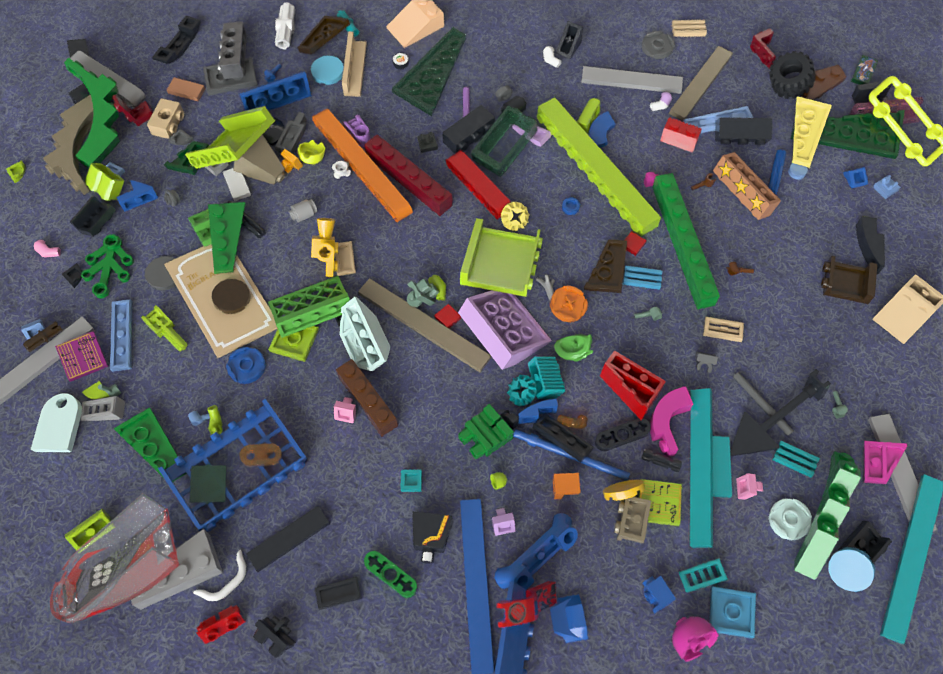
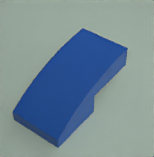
M557 399L542 401L524 409L518 414V424L534 423L538 420L539 414L556 413L558 408Z

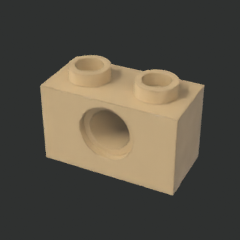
M160 99L147 123L152 135L168 139L177 132V126L184 118V111L180 103Z

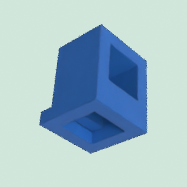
M652 576L642 583L646 600L649 604H654L655 606L653 609L654 613H657L676 599L661 576L657 579H654Z

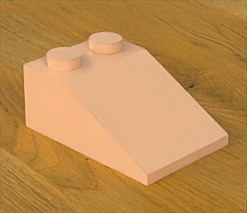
M412 0L386 27L398 42L406 48L444 27V13L432 0Z

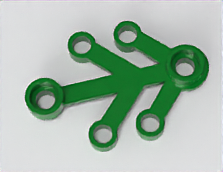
M113 234L104 238L101 248L85 257L87 264L92 267L81 273L83 280L89 282L93 280L94 274L102 269L100 282L92 287L93 294L99 299L109 295L110 290L107 285L111 268L116 272L121 282L125 283L130 280V274L123 270L114 260L115 252L121 257V262L124 266L129 267L134 263L132 256L128 255L121 248L122 240L120 237ZM106 253L105 258L98 262V258Z

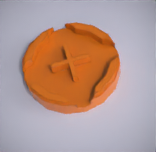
M567 285L558 288L550 299L552 313L563 322L571 323L578 321L587 311L588 302L584 297V293L574 286Z

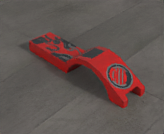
M547 581L526 590V598L503 600L497 603V608H505L506 618L498 622V627L504 628L520 625L538 619V612L557 603L556 582Z

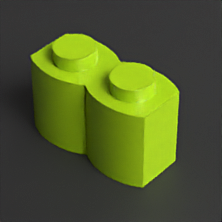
M91 163L85 184L89 186L90 190L97 192L102 199L111 201L118 200L117 197L120 195L124 179L101 163Z

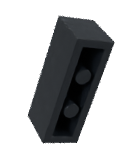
M480 105L442 132L443 143L454 153L460 150L464 152L473 142H478L484 134L490 133L494 129L495 117Z
M720 117L715 121V142H720L722 145H728L731 142H738V145H747L748 142H755V145H765L766 142L772 139V118Z

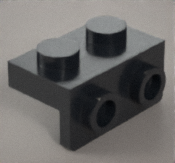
M91 196L70 223L81 234L94 237L101 231V227L112 218V214L116 209L112 205L103 204L96 197Z
M863 520L838 551L846 547L858 548L865 552L875 565V562L887 551L892 541L890 538L881 537L869 521Z

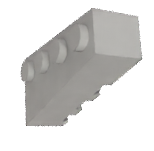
M203 529L160 560L159 563L161 564L176 551L179 566L150 590L131 600L132 605L143 609L222 574L223 572L210 535Z

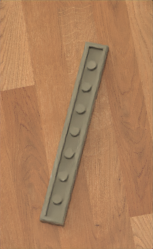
M370 278L358 291L360 296L478 372H481L490 361V354L416 307L410 306L408 302Z

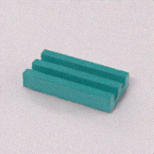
M780 441L778 444L779 448L776 449L772 460L810 478L813 477L820 458ZM779 454H781V455H783V456H785V457H787V458H790V459L793 460V461H796V462H798V463H801V464H803V465L809 467L810 470L807 469V468H804V467H802V466H800V465H798V464H796V463H793V462H791V461H789V460H787V459H785V458H783V457H780Z

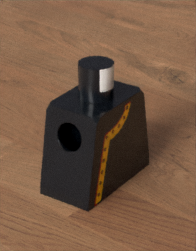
M413 511L414 550L422 551L421 562L432 564L435 552L444 553L453 524V516Z

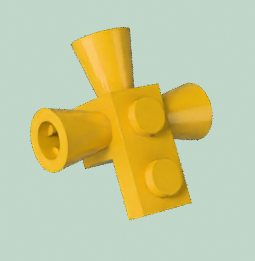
M317 218L319 236H312L311 257L326 262V277H333V271L337 272L338 261L334 260V254L338 253V242H335V237H332L336 220L332 218Z

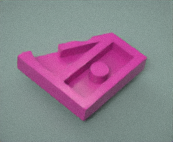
M864 441V483L886 484L906 450L907 444Z

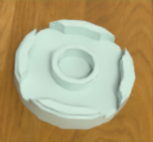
M781 499L770 509V526L776 534L784 539L799 540L808 534L812 525L811 512L799 500Z

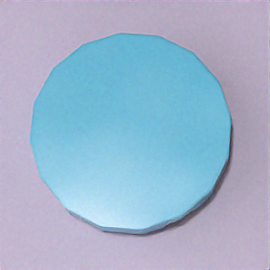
M323 56L315 60L311 65V73L317 83L331 85L337 83L343 77L344 66L337 57Z

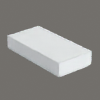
M233 168L223 171L234 202L251 196L243 174L233 171Z

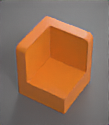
M579 473L554 474V499H562L563 495L580 494Z

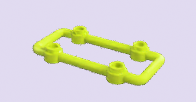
M889 76L871 91L869 100L874 106L873 115L876 118H883L907 147L905 155L908 158L916 159L922 166H929L943 153L942 126L934 124L911 96V88L908 84H902L897 77ZM891 83L896 88L894 96L897 99H905L928 128L926 136L929 139H936L940 143V146L926 159L922 155L923 149L918 143L913 144L889 114V105L885 102H880L876 97Z

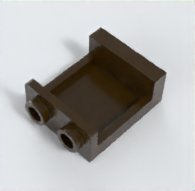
M831 255L829 260L823 264L822 272H825V277H823L821 282V288H824L823 295L869 304L875 297L877 264L869 263L866 268L835 262L836 256Z

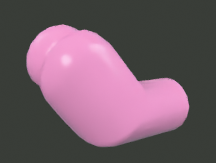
M38 240L34 243L35 251L42 257L60 256L61 250L59 247L49 248L44 240Z

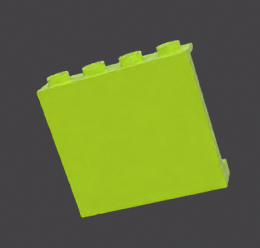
M265 106L224 116L219 122L225 130L206 149L188 152L185 155L189 159L190 164L195 168L236 161L275 120Z
M476 218L460 272V284L526 297L528 290H532L533 279H531V275L535 276L537 265L534 262L539 260L540 251H537V249L542 247L543 238L540 237L541 230L538 229L537 236L534 237L484 228L483 219Z

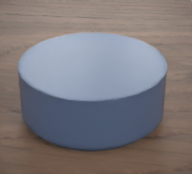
M792 163L788 169V174L793 179L799 180L805 177L808 169L806 166Z

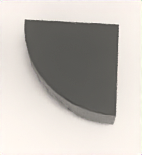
M180 128L168 138V141L174 145H186L192 142L193 138Z

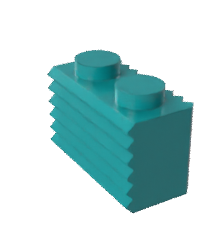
M535 356L527 363L531 378L537 386V399H556L565 392V384L562 381L560 367L555 356Z

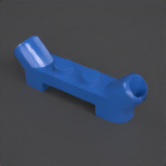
M564 513L554 515L552 527L510 566L497 568L495 572L497 585L502 589L509 587V581L518 584L524 589L535 582L532 575L560 549L566 552L576 542L578 533L572 527V519Z

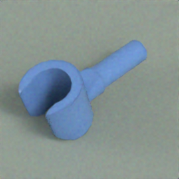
M198 411L188 414L189 420L194 426L210 418L209 414L200 416Z

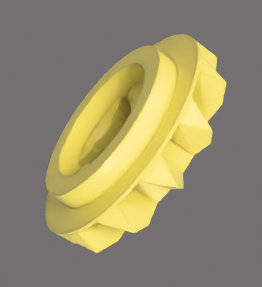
M511 202L503 208L501 220L507 229L518 231L519 228L523 229L528 223L530 214L527 211V207L522 203ZM513 212L520 213L518 216L519 221L511 220L514 216Z

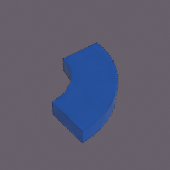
M608 111L598 116L593 121L589 130V137L599 148L607 146L606 134L609 130L615 128V122Z

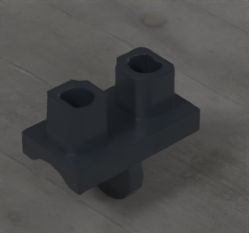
M276 616L272 620L266 617L262 621L259 619L255 624L257 629L253 638L261 644L265 643L268 638L273 641L268 651L274 657H279L296 643L289 636L291 629L287 625L290 619L287 617H283L281 620Z

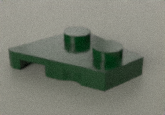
M193 141L184 150L176 154L178 158L171 163L167 161L164 165L169 170L195 175L199 168L192 166L185 154L206 149L209 145Z

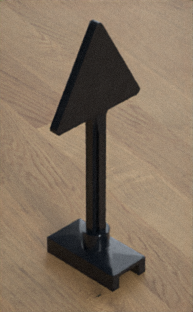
M815 369L810 373L802 392L761 425L747 412H744L730 451V456L778 449L779 445L768 435L767 431L806 399L814 396L818 401L821 400L831 383L827 381L823 384L817 378L819 371Z

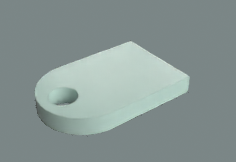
M63 393L53 396L45 403L40 414L31 450L34 452H72L82 414L81 403L75 397ZM67 400V404L63 408H60L61 403Z

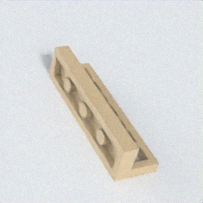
M348 32L342 78L344 96H361L367 44L366 41H355L353 32Z

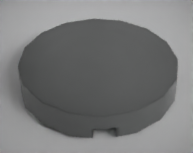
M662 31L647 33L642 41L644 53L655 59H664L670 56L675 46L674 39L669 34H663Z
M163 256L154 259L148 264L145 269V278L150 286L159 291L169 290L176 286L164 265L175 258Z

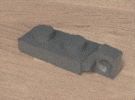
M298 112L295 120L288 121L275 146L277 152L282 153L286 149L290 153H294L307 126L305 113Z

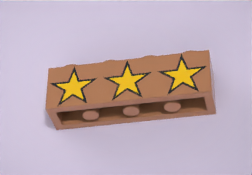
M735 152L723 155L713 170L718 178L724 182L729 190L738 197L740 202L758 220L769 217L781 202Z

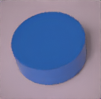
M569 197L563 201L562 210L565 214L575 215L579 212L580 202L576 198Z

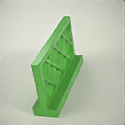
M339 276L271 300L268 304L281 338L342 315L341 307L349 302L350 299ZM337 283L334 289L328 288L329 286ZM319 291L317 295L311 294L312 292ZM325 292L330 293L328 297H323ZM296 298H301L299 302L294 301ZM307 299L312 300L310 304L305 303ZM284 304L281 309L275 308L277 305ZM289 306H295L292 311L287 310Z

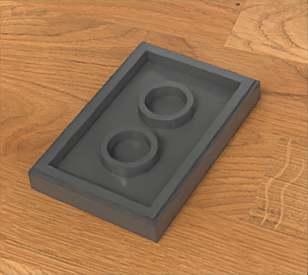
M252 57L245 59L244 77L224 79L222 72L218 70V64L203 67L208 95L258 85Z

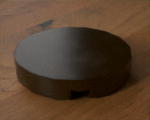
M227 279L214 287L212 301L215 308L222 311V313L235 314L244 310L247 303L249 304L250 291L244 282L237 279Z

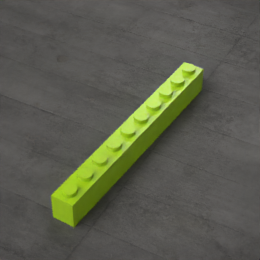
M554 97L538 106V121L547 127L551 135L557 139L559 146H563L566 149L568 156L577 162L579 169L585 171L588 179L598 186L599 192L609 199L610 205L617 208L622 219L630 223L631 229L640 236H643L658 227L661 219L658 213Z

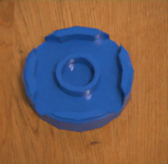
M242 347L235 350L229 356L226 368L229 376L235 382L249 384L255 382L263 375L266 362L263 354L258 349Z

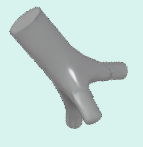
M545 275V281L536 278V281L545 288L550 301L554 293L553 284L555 280L552 279L550 281L548 275Z

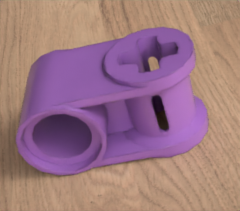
M356 115L354 119L343 122V127L360 147H365L364 144L371 137L369 128L362 118Z

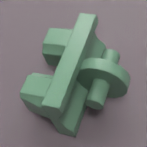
M424 278L418 283L411 281L407 284L410 288L414 289L407 296V302L410 306L418 307L422 302L429 306L435 304L432 298L439 294V291L434 284H429Z

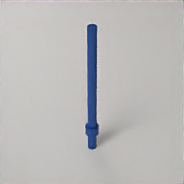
M517 429L514 432L513 437L528 442L527 444L530 446H538L579 462L557 445L540 439L538 435L533 433L530 435ZM586 457L581 462L628 481L630 473L589 457Z

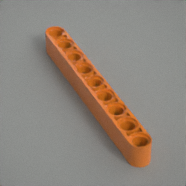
M328 108L312 116L316 127H318L331 145L337 149L342 158L347 160L346 162L349 163L352 170L363 183H366L367 188L375 195L396 222L413 213L406 199Z

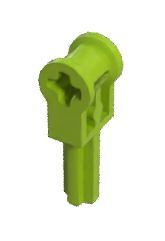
M157 305L154 306L150 313L141 317L145 324L159 338L164 336L178 351H184L188 346L186 341L173 329L175 326L173 322Z

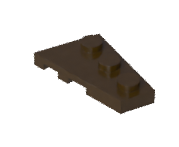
M324 16L297 47L299 52L312 55L351 24L349 19Z
M608 240L596 267L584 286V290L622 293L627 250L626 240Z

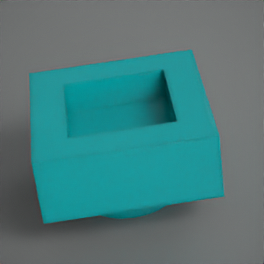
M401 470V492H422V470Z

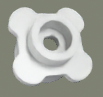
M337 161L333 164L334 177L338 179L342 176H350L349 163Z

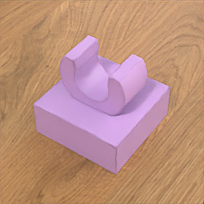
M504 508L497 509V516L492 517L495 536L515 532L513 513L506 514Z

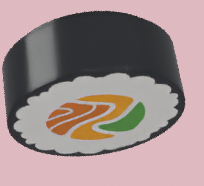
M397 53L392 58L393 66L397 69H405L409 65V58L405 53Z

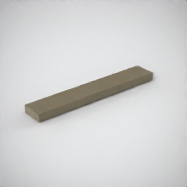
M718 46L671 108L669 114L682 121L686 119L730 60L733 53Z

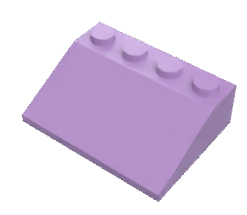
M492 290L467 298L458 312L502 370L518 364L552 341L514 294Z

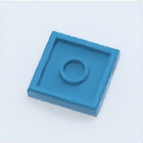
M712 586L709 623L715 628L716 632L755 638L756 593Z

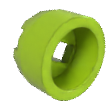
M496 472L490 475L491 484L495 490L501 489L506 485L507 477L504 473Z

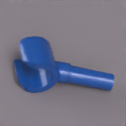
M278 64L271 71L265 70L266 81L272 82L276 79L274 74L282 67L281 64Z

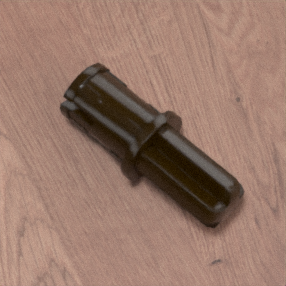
M54 321V323L42 331L38 330V333L25 341L23 346L27 351L31 352L43 343H48L49 339L63 330Z

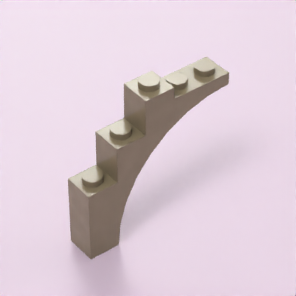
M91 95L60 114L63 119L61 123L64 128L52 135L55 141L53 145L56 150L43 158L47 164L45 168L51 175L55 173L58 178L63 176L66 181L71 180L70 185L76 192L80 190L83 195L90 192L81 177L76 154L81 149L83 141L92 127L93 103Z

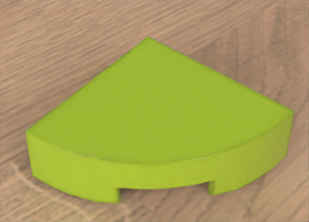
M23 161L6 168L14 183H17L25 174V164Z
M100 381L82 391L91 400L110 397L107 392L98 389V385H102Z

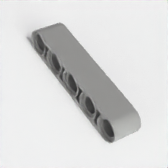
M77 51L70 58L73 61L80 62L86 71H92L98 78L101 74L107 78H113L117 83L119 91L116 95L128 107L136 108L146 97L141 89L85 53Z

